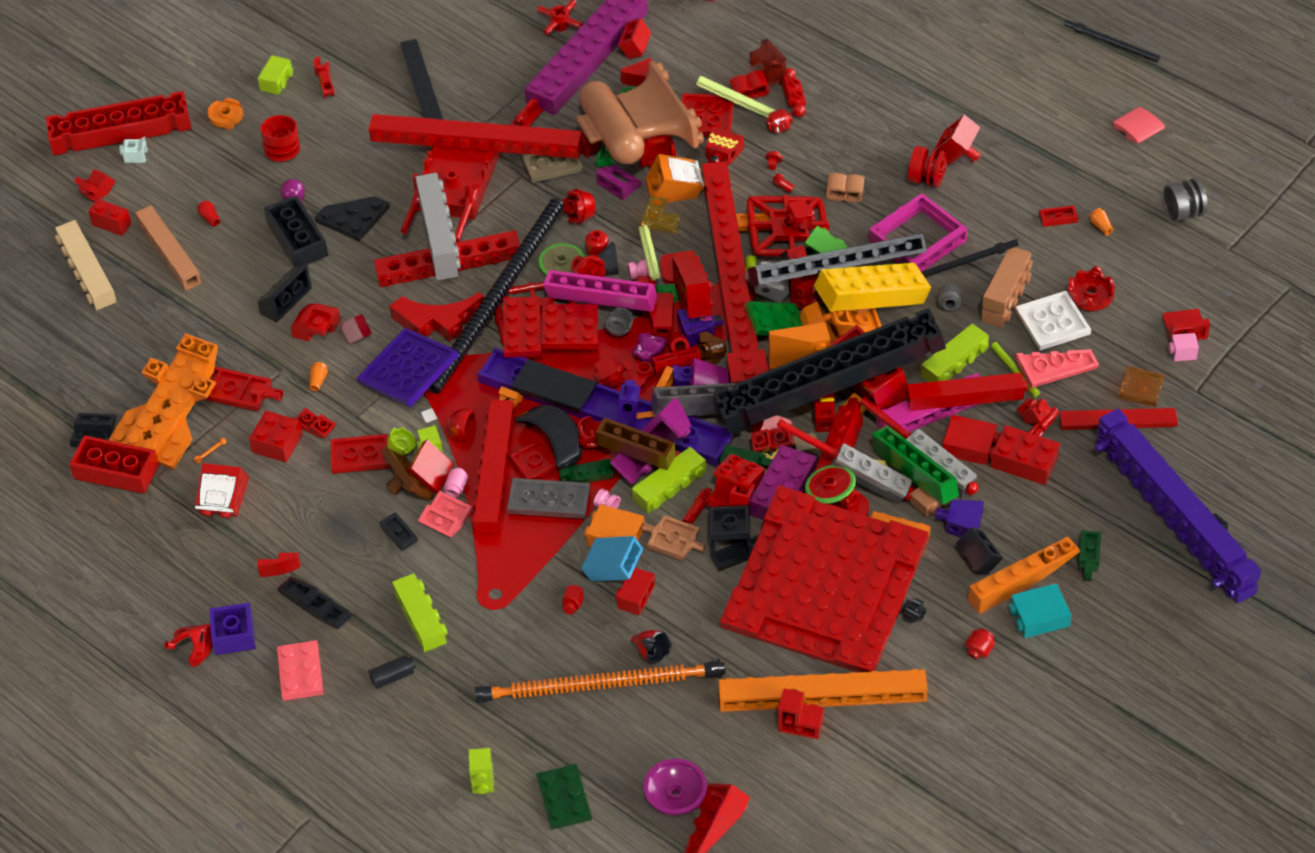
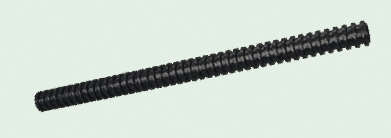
M552 198L544 211L536 220V223L528 232V235L520 244V247L517 248V251H515L509 263H507L495 281V284L490 288L478 309H476L467 322L464 330L461 331V334L453 343L451 348L457 350L459 356L428 388L431 392L441 393L450 376L453 375V372H455L459 363H461L473 345V342H475L504 296H506L518 278V275H520L561 214L564 204L559 199Z

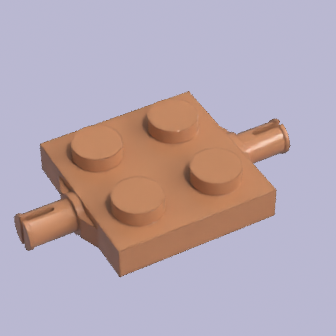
M665 515L655 527L646 523L642 525V531L652 534L647 543V548L655 552L684 561L692 549L704 552L706 544L696 541L700 533V527Z

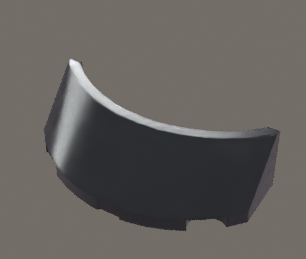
M539 405L514 418L516 423H524L529 428L537 425L545 432L552 444L558 468H568L575 465L581 457L582 447L579 446L578 437L580 433L578 427L564 410L555 406Z

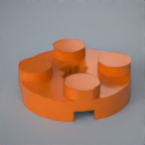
M225 98L221 102L219 100L213 102L208 108L209 121L214 126L227 130L233 129L243 118L241 104L231 98Z

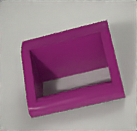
M616 165L602 167L596 171L597 185L621 200H625L642 185V181ZM616 173L628 182L624 183L623 181L613 176V174Z

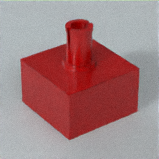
M963 115L943 131L934 149H938V156L942 150L947 152V166L963 154L972 160L973 163L979 159L981 153L975 150L971 144L980 127L966 115Z

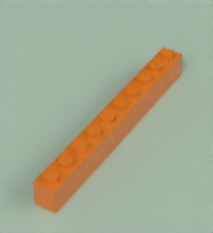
M918 669L885 672L870 671L865 673L850 672L844 674L829 673L824 675L809 674L803 676L788 675L783 677L767 676L762 678L747 677L742 679L726 678L719 680L720 712L778 709L783 688L797 689L804 692V704H815L820 707L927 702L925 670Z

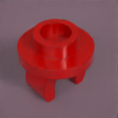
M770 151L765 155V159L769 161V170H776L777 163L783 160V157L777 151Z

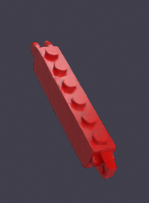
M849 398L846 406H839L825 444L839 449L843 444L852 448L855 447L863 426V417L860 413V403L857 398ZM822 451L815 471L822 467L830 466L833 456Z

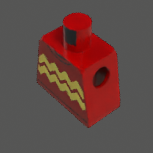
M713 127L706 144V159L708 163L727 161V164L730 165L744 150V136Z

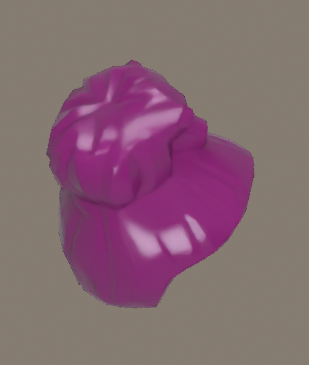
M639 333L638 344L633 348L632 354L641 362L650 363L654 355L661 353L665 349L666 340L663 337L652 336L649 333Z

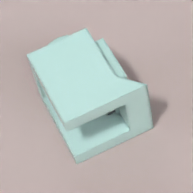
M145 136L140 140H124V144L120 145V155L123 156L124 162L146 163L144 152H148Z

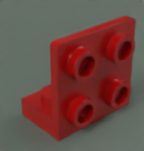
M1199 309L1162 314L1170 342L1172 341V335L1195 333L1197 340L1208 339L1210 321L1208 318L1202 319Z
M730 454L713 471V475L745 489L752 483H755L754 489L756 490L764 476L765 468L742 459L737 455Z

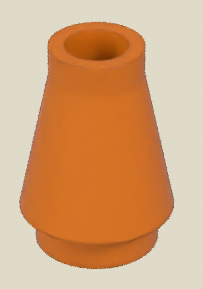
M1098 208L1089 215L1090 222L1102 231L1105 236L1113 232L1114 228L1104 210Z
M314 362L310 367L309 389L312 391L320 390L328 374L327 365L324 363Z

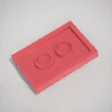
M317 640L277 646L283 701L324 695Z

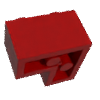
M783 688L778 707V732L819 739L824 721V707L815 704H804V692L797 689Z

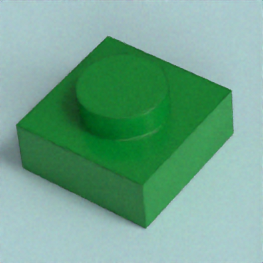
M675 284L656 286L657 293H674V302H678Z

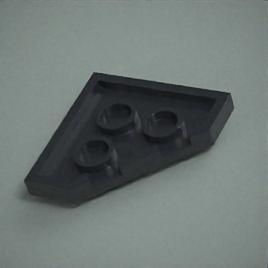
M373 196L327 205L315 216V222L359 242L387 212L390 204Z

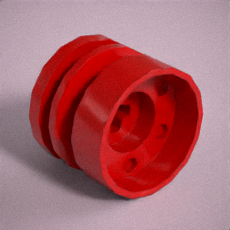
M275 115L262 122L260 130L264 155L268 159L282 162L293 159L299 154L300 144L297 123L292 117Z
M916 145L910 160L908 182L921 184L924 177H926L927 186H931L933 181V186L939 188L946 173L947 152L942 150L938 156V149H934L931 156H929L928 147Z

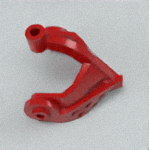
M206 623V625L181 627L174 632V638L171 641H165L164 643L165 649L173 650L179 641L190 637L193 643V651L188 657V663L192 667L198 666L208 657L211 651V626ZM201 633L203 634L202 642L200 641Z

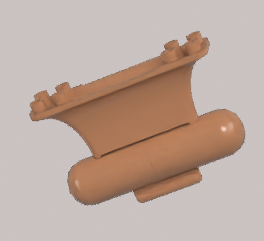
M649 62L647 78L641 85L630 91L614 95L605 83L591 81L585 84L579 92V104L585 115L577 116V123L590 143L594 144L602 140L612 158L621 164H632L638 161L644 153L643 139L648 137L674 135L686 140L692 148H698L699 143L704 142L702 132L698 131V127H702L700 117H696L693 108L688 110L666 81L669 80L667 70H664L661 62Z

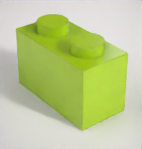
M271 55L258 77L260 91L280 94L282 89L285 88L289 77L293 75L290 59Z
M490 748L469 749V772L473 793L486 794L494 792Z

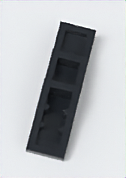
M292 576L277 588L279 593L295 605L336 629H339L351 617L348 610L335 605L333 599L320 594L316 587Z

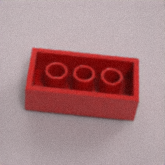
M694 250L672 253L674 284L688 318L711 315L710 308H713L712 297H709V292L712 291L711 281L708 280L707 272H704L703 264H700L699 256L695 255Z
M84 435L69 466L73 479L145 494L159 466L156 450Z

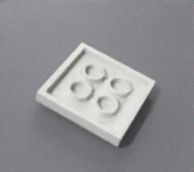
M1067 291L1022 304L1015 308L1016 314L1039 351L1091 334V328Z

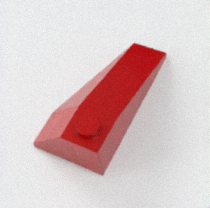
M709 783L706 796L698 806L701 809L699 818L694 819L693 825L696 826V829L689 837L685 853H706L740 818L747 808L750 797L733 784Z

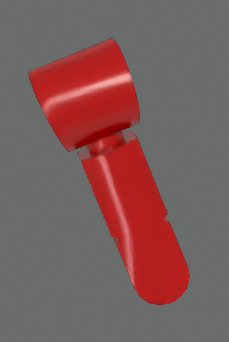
M320 56L316 57L313 61L314 74L319 78L323 97L335 96L329 74V62L321 65Z

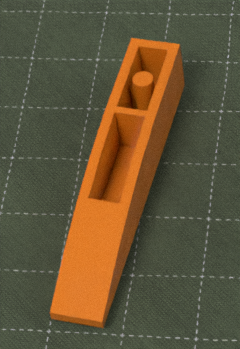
M1066 537L970 585L968 602L978 614H981L1011 598V595L1020 593L1041 581L1077 555L1080 549L1069 537Z

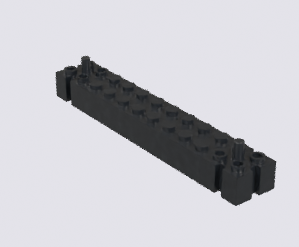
M930 308L915 313L916 317L914 318L904 317L736 383V388L731 390L726 387L713 392L729 434L743 429V425H747L749 422L751 425L924 358V355L929 351L931 354L946 349L943 335L938 324L935 322Z

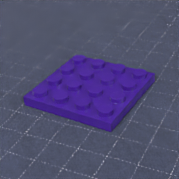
M404 328L356 379L359 384L411 407L453 363L459 354L457 350Z

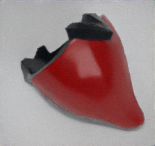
M660 630L643 631L631 638V642L636 645L641 656L649 663L660 662L666 654L670 653L673 645L668 635Z

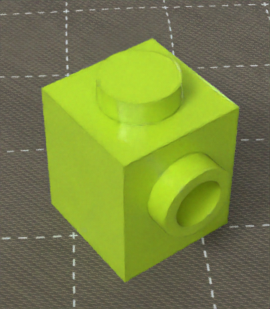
M436 425L417 430L419 441H416L418 450L423 441L429 440L443 453Z

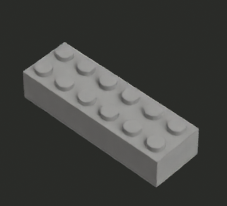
M437 173L416 176L419 203L436 280L458 277L457 269H460L461 266L459 258L456 257L459 256L457 245H453V243H456L454 232L450 231L453 230L452 220L447 218L450 216L449 207L444 205L447 203L446 194L441 192L444 190L443 181L438 179Z

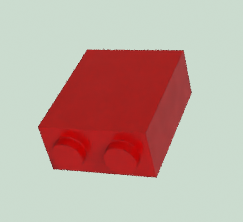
M952 415L944 438L943 448L956 459L988 465L994 449V443H997L1000 433L997 432V424Z

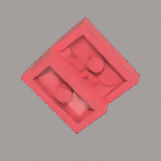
M1141 107L1134 109L1113 122L1115 129L1125 132L1126 139L1135 143H1140L1165 128L1164 124L1157 117Z
M439 491L431 506L427 504L418 522L452 538L466 522L473 511V507Z

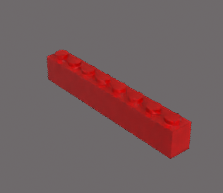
M490 400V407L486 408V419H488V422H484V434H486V437H482V449H484L483 452H480V464L482 466L478 467L477 477L480 480L475 486V493L477 494V498L473 500L475 514L471 515V525H474L475 533L499 534L509 460L508 455L510 453L515 414L513 400Z

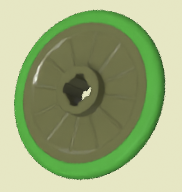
M554 244L547 247L540 254L538 266L546 276L549 270L573 273L571 270L573 259L577 256L585 257L581 249L572 244Z

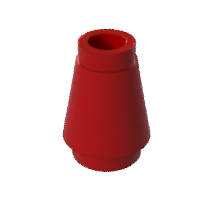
M205 200L197 206L198 214L212 227L220 223L221 220L212 202Z

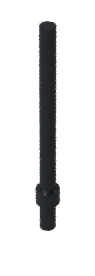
M1068 19L1064 22V26L1074 29L1079 34H1087L1157 63L1160 60L1159 55L1090 29L1080 22L1075 23Z
M1018 239L1006 243L1000 242L995 244L994 247L921 271V273L926 278L997 253L999 255L1005 253L1008 249L1019 246Z

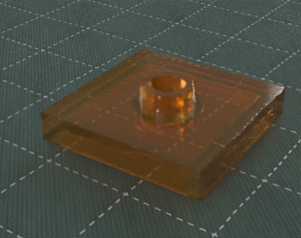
M1128 366L1118 398L1156 407L1165 375Z

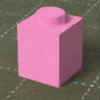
M1195 333L1172 335V341L1168 344L1169 354L1173 355L1174 361L1197 360L1199 346Z

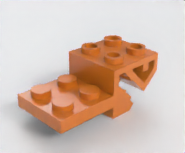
M815 302L804 307L799 315L803 326L826 322L830 343L856 325L865 333L881 327L875 308L829 311L826 314L819 303Z

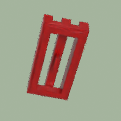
M1074 205L1041 209L1038 213L1042 227L1078 223L1079 219Z

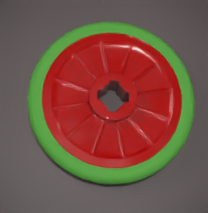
M831 465L822 467L810 475L805 484V492L815 496L816 500L820 503L830 504L838 502L853 491L856 483L855 475L848 468Z

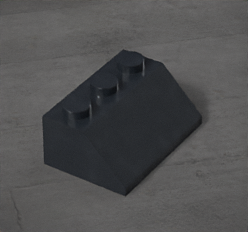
M302 263L293 267L265 295L260 297L257 303L261 315L277 323L312 289L308 265Z

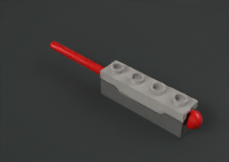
M866 397L861 399L860 403L956 477L958 497L960 499L967 494L974 495L978 492L977 475L923 431L918 429L913 434L909 433Z
M781 419L778 421L777 427L833 456L831 466L850 469L855 475L856 482L896 504L902 499H911V493L914 491V488L910 486L912 480L846 444H843L839 449L833 448Z

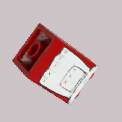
M202 463L195 509L201 513L200 515L212 517V514L219 515V517L231 519V516L238 517L249 475L241 467Z

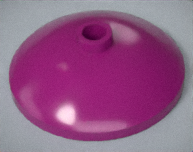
M667 759L657 763L648 771L643 784L644 795L648 803L661 813L668 815L686 814L696 809L703 802L707 793L706 777L703 771L690 761Z

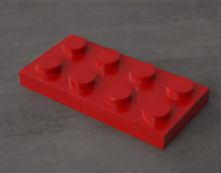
M540 296L503 298L504 358L542 356Z

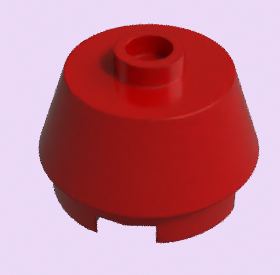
M576 188L566 192L567 197L563 199L562 203L564 204L563 213H567L569 218L567 221L569 223L581 224L594 216L596 205L594 197L590 192Z

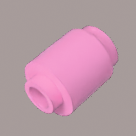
M451 469L444 485V492L454 498H458L463 493L468 479V475L463 469Z

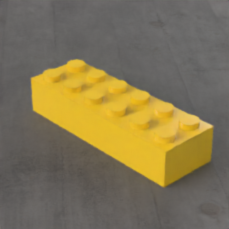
M915 263L821 269L814 285L830 312L924 304L931 290V286Z

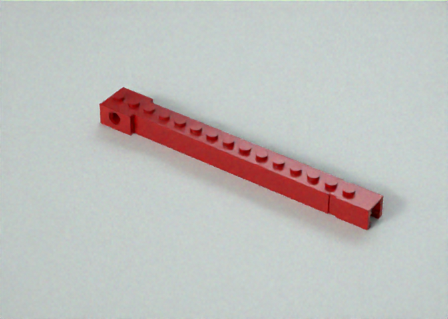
M727 161L702 164L704 191L730 353H727L728 376L730 383H739L767 372L768 367L765 349L759 350L757 336L745 308L746 303L751 300L748 282L745 279L746 270Z

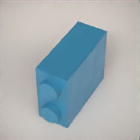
M635 536L596 538L581 569L590 581L629 580L643 551V547Z

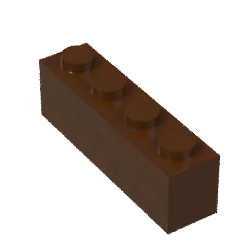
M605 417L596 431L597 445L665 470L669 469L676 456L675 442Z

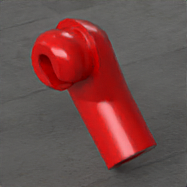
M781 173L773 176L772 181L774 185L789 193L793 191L795 186L785 180Z

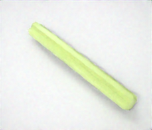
M700 76L697 80V86L768 118L770 112L776 111L703 76Z
M643 225L638 229L649 277L655 281L660 278V272L650 231L647 225Z

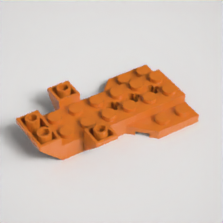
M186 333L176 347L178 353L169 367L167 363L153 358L149 359L141 373L157 385L156 389L146 404L125 412L109 438V441L156 450L159 465L175 470L193 440L186 419L195 402L207 399L216 384L215 381L210 380V377L214 372L218 345Z

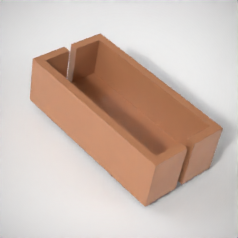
M1016 247L1008 249L983 296L982 322L1003 328L1005 322H1009L1012 314L1011 310L1016 308L1018 297L1023 295L1025 284L1030 282L1032 273L1029 272L1033 264L1031 252Z

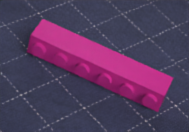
M555 270L548 271L544 282V288L550 298L653 312L658 297L654 284Z
M976 373L965 378L980 377V375ZM905 401L882 411L905 430L911 432L978 404L909 411L908 402ZM876 416V426L878 429L887 426L886 423Z

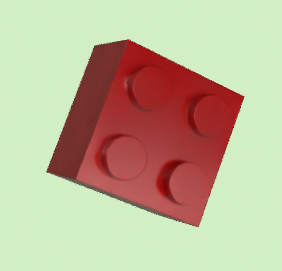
M266 410L249 437L252 453L286 463L303 436L300 420Z

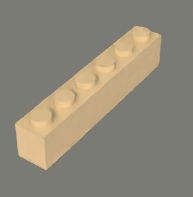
M76 220L55 227L57 233L54 236L58 246L62 245L61 251L63 256H68V265L70 269L74 268L73 273L76 280L81 281L79 284L83 293L87 292L86 298L89 304H93L95 309L98 310L116 303L114 290Z

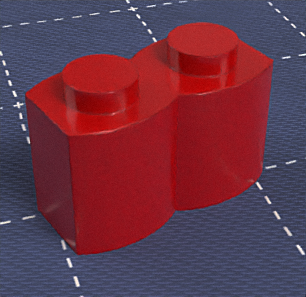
M755 70L747 75L736 76L729 80L731 90L751 99L763 97L770 93L768 82L762 70Z

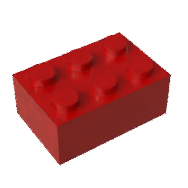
M1005 425L992 451L990 467L1046 485L1059 458L1060 443Z

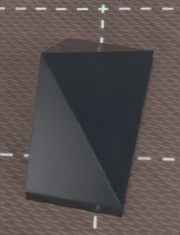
M611 242L598 255L605 262V276L619 274L616 246L614 242Z

